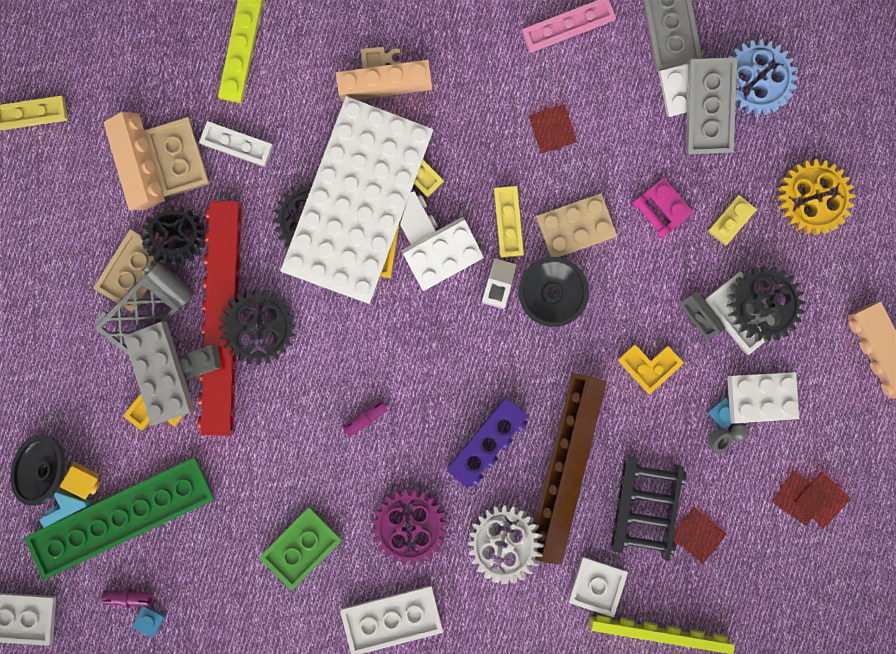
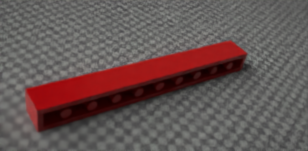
M210 201V207L206 209V220L209 221V230L205 232V243L208 244V253L204 255L207 276H204L203 279L206 299L202 302L205 323H202L201 334L204 336V346H201V348L217 345L222 368L199 376L200 383H203L202 392L199 393L198 404L202 406L201 416L198 417L197 427L198 430H201V435L231 436L234 435L237 354L231 356L230 352L233 348L223 347L228 341L227 339H220V336L224 335L225 331L219 330L218 327L225 324V322L219 320V317L227 316L222 309H230L231 306L228 301L233 300L237 302L235 295L239 294L242 205L239 202Z

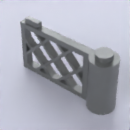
M150 261L142 270L145 273L144 276L108 313L104 310L94 320L97 323L94 328L128 356L129 353L126 345L123 343V336L139 331V319H153V325L156 324V319H160L157 323L165 322L179 308L184 306L195 292L160 261ZM142 285L146 286L151 291V299H137V290ZM134 294V299L128 300ZM138 303H152V315H138ZM155 303H165L171 308L166 314L155 315ZM124 304H134L135 315L121 316V307ZM118 320L119 332H109L103 325L107 321ZM122 320H136V331L123 332Z

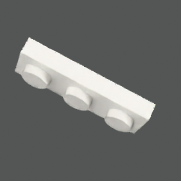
M208 121L199 141L201 145L266 167L273 149V145L268 142Z

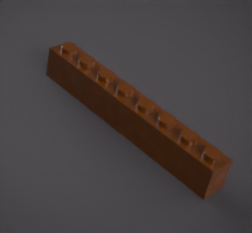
M573 372L535 524L539 525L535 533L543 535L537 539V543L544 544V547L537 548L542 557H535V559L543 563L562 564L607 384L605 380Z

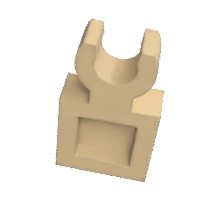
M384 47L361 49L363 69L401 63V61L395 62L392 60L394 56L401 55L400 49H392L389 53H385Z

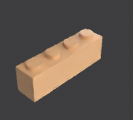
M429 60L336 72L338 91L342 102H344L346 96L355 100L432 90Z
M120 112L103 122L128 209L147 210L164 202L165 199L140 114Z
M871 303L847 315L850 320L849 326L855 334L857 333L861 341L859 342L860 348L868 355L872 371L879 376L883 392L890 398H896V330L882 303Z

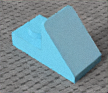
M59 489L54 494L59 505L45 511L47 516L39 520L44 528L94 503L92 499L86 498L85 500L69 491Z

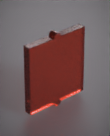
M565 104L550 109L546 107L544 111L528 116L540 154L555 149L560 151L562 147L577 143Z
M792 471L785 483L780 485L781 489L772 500V503L807 526L814 514L820 511L819 507L828 494L797 472Z
M820 472L794 502L806 513V517L812 518L824 529L851 498L839 488L838 483H834L823 472Z
M693 508L687 517L680 521V526L674 532L673 540L701 563H704L713 551H717V546L727 533L696 508Z

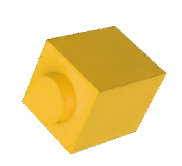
M73 461L63 477L60 487L86 500L89 493L93 495L100 484L97 481L99 473Z

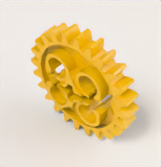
M815 159L810 165L807 160L802 163V166L799 164L794 166V171L789 170L786 173L789 178L781 179L785 186L777 189L783 193V195L776 198V200L783 201V204L778 209H785L786 212L782 215V218L789 216L791 219L788 225L796 223V231L804 227V234L810 233L811 230L813 235L820 234V231L826 234L829 233V228L832 231L838 229L837 224L845 223L843 217L851 215L846 209L854 207V204L850 203L849 199L854 198L855 195L848 192L854 186L846 185L850 177L842 178L841 175L844 170L836 172V164L827 167V160L819 165L818 159ZM820 178L826 180L827 188H823L820 185ZM798 184L805 188V194L800 197L802 194L797 190ZM839 184L837 187L839 195L834 197L829 195L807 201L794 209V202L792 200L798 197L802 200L812 195L817 196L826 193ZM829 198H831L830 201L834 205L833 211L829 210L826 206ZM805 206H807V207H809V208L811 209V211H812L811 217H808L807 215H805V213H804V207H805Z

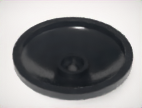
M547 257L536 261L524 272L518 288L519 301L526 315L534 322L546 327H561L573 322L582 314L588 302L589 286L584 273L576 264L560 257ZM550 289L556 291V296L553 298L548 295Z
M41 434L32 436L20 446L13 459L10 472L11 488L15 497L25 505L37 506L47 502L62 483L65 473V456L61 445L55 438Z

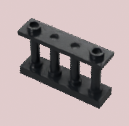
M624 456L610 549L613 552L623 553L624 547L634 546L661 551V557L665 561H670V557L674 555L676 549V542L673 541L681 485H685L686 471H684L683 466L675 464L674 472L641 467L640 464H637L636 458ZM644 476L672 481L670 495L636 490V487H633L634 478ZM639 499L669 504L667 518L633 513L630 510L631 501ZM633 522L664 527L663 542L631 537L626 533L627 524Z

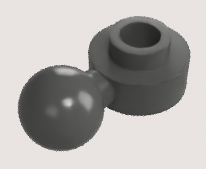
M742 423L734 424L730 428V432L726 429L715 430L709 436L708 445L716 453L725 452L730 448L733 440L737 442L746 440L749 430Z

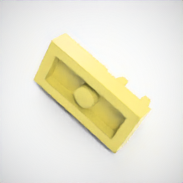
M738 195L708 232L726 246L757 209Z

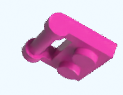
M665 177L632 203L636 209L639 208L655 227L658 231L657 235L661 239L694 213ZM650 199L668 220L669 224L667 226L663 224L645 201Z

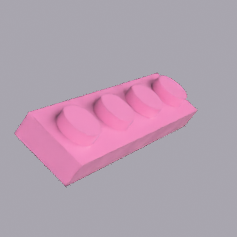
M597 0L524 28L521 33L529 53L615 21L616 16L609 0Z

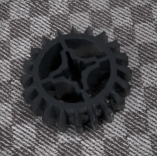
M172 205L169 211L162 207V213L154 211V218L147 217V224L142 226V246L144 249H147L149 257L154 256L155 262L162 260L164 266L172 262V266L175 268L177 262L181 261V264L185 266L186 259L193 262L195 260L194 255L200 256V248L205 246V241H203L205 240L204 225L200 223L198 216L193 217L191 210L185 213L184 208L181 207L177 211ZM186 227L193 234L191 241L184 235ZM157 232L163 238L161 245H158L154 240Z

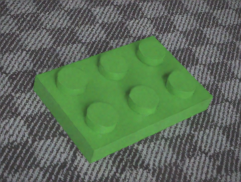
M309 506L259 558L293 591L342 541V538Z

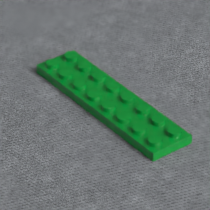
M194 457L24 537V540L42 580H45L216 498L197 457Z

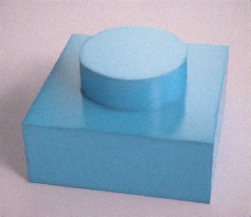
M724 397L707 411V414L720 429H726L732 424L730 423V408L727 398Z
M143 606L132 628L153 638L166 615L152 607Z

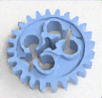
M760 39L757 45L751 40L748 43V47L743 43L739 50L735 48L732 51V56H728L737 57L736 102L739 103L737 110L746 107V114H749L754 109L755 116H758L761 110L767 115L770 113V108L774 112L777 111L779 105L783 107L787 103L785 99L789 100L793 96L790 91L795 90L797 86L792 84V82H795L798 77L792 75V73L797 70V67H790L789 64L794 59L785 58L788 51L779 52L780 44L774 49L772 48V41L764 46L763 39ZM755 58L762 59L764 66L758 65ZM772 59H774V62L779 66H777L774 70L771 69L762 79H760L750 89V92L746 96H744V93L739 90L744 85L747 86L749 83H751L762 71H764L769 66L768 64L772 61ZM738 73L745 74L747 77V82L742 81L739 78ZM771 74L778 76L779 83L772 80ZM754 90H760L763 94V98H758L755 95Z

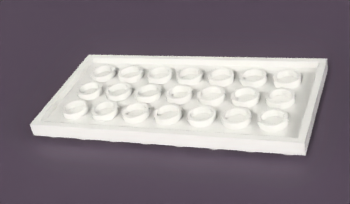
M346 96L281 272L370 304L434 129Z

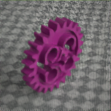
M405 488L403 495H400L396 490L395 498L393 499L387 495L388 504L380 502L379 505L383 510H375L374 512L379 519H372L371 523L377 525V527L371 530V533L378 534L373 541L381 542L378 551L387 550L385 558L391 554L394 556L393 563L400 558L402 559V566L405 565L406 560H410L411 565L414 566L415 559H419L423 564L425 555L432 559L431 550L439 552L437 543L444 544V540L440 535H447V531L441 529V527L447 525V521L440 520V518L445 515V512L437 511L441 504L433 505V496L428 500L425 499V491L418 496L417 489H414L413 493L409 494L407 488ZM415 499L411 508L412 511L422 508L426 511L427 515L424 519L418 520L414 517L413 513L410 514L411 525L416 526L412 530V539L415 540L416 534L419 532L427 533L429 539L425 543L416 542L415 547L420 553L410 550L404 555L407 543L396 545L392 538L396 534H401L408 541V529L403 528L406 526L407 517L404 514L400 522H394L390 517V513L395 510L403 511L404 507L398 501L408 504Z

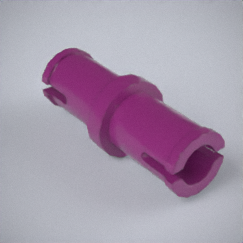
M379 399L366 410H360L356 417L343 424L342 427L351 438L352 435L365 426L370 427L372 425L371 422L388 412L381 399Z
M124 589V591L104 590L101 599L106 600H102L101 603L105 606L122 605L123 608H129L130 606L150 607L153 597H149L152 596L151 591L142 592L132 591L131 589Z

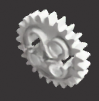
M503 505L502 510L500 507H494V513L486 510L487 518L479 516L480 525L473 524L477 531L476 533L472 532L469 534L474 538V541L468 543V545L474 546V550L470 551L469 555L476 556L472 564H480L477 572H485L484 578L490 579L492 577V582L495 583L501 580V584H508V581L517 583V577L520 580L526 579L524 572L528 574L533 573L531 565H539L535 557H542V554L537 551V548L544 547V544L537 543V539L543 535L535 533L539 525H531L534 518L531 516L526 517V511L521 510L519 512L517 507H512L510 510V507ZM507 519L511 522L519 520L516 525L513 524L511 526V529L521 530L523 534L522 540L518 542L516 534L502 530L497 536L495 533L496 526L500 524V526L508 528L510 523L506 522ZM504 541L508 543L507 548L503 546ZM493 547L495 550V555L501 556L502 558L510 559L511 555L514 553L516 556V563L512 566L508 562H502L501 567L504 568V570H502L500 567L492 569V567H494L495 564L498 565L500 563V560L493 558L491 559L489 557L490 548Z

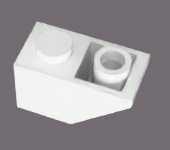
M414 191L409 195L400 224L410 245L436 232L435 229L438 227L433 216H427L424 210L427 205L421 195L417 196Z
M494 258L481 303L501 309L505 308L516 264Z

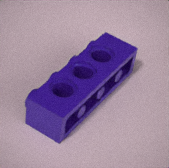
M505 397L447 467L446 471L468 489L471 485L475 487L483 478L482 471L486 467L490 469L498 460L496 454L502 448L505 451L512 443L513 439L510 437L516 430L521 432L528 421L525 419L528 415ZM502 419H506L510 423V428L506 432H500L497 429V424ZM490 437L495 440V447L492 450H485L482 447V442L485 438ZM469 457H479L481 460L480 465L477 468L469 467L467 464Z

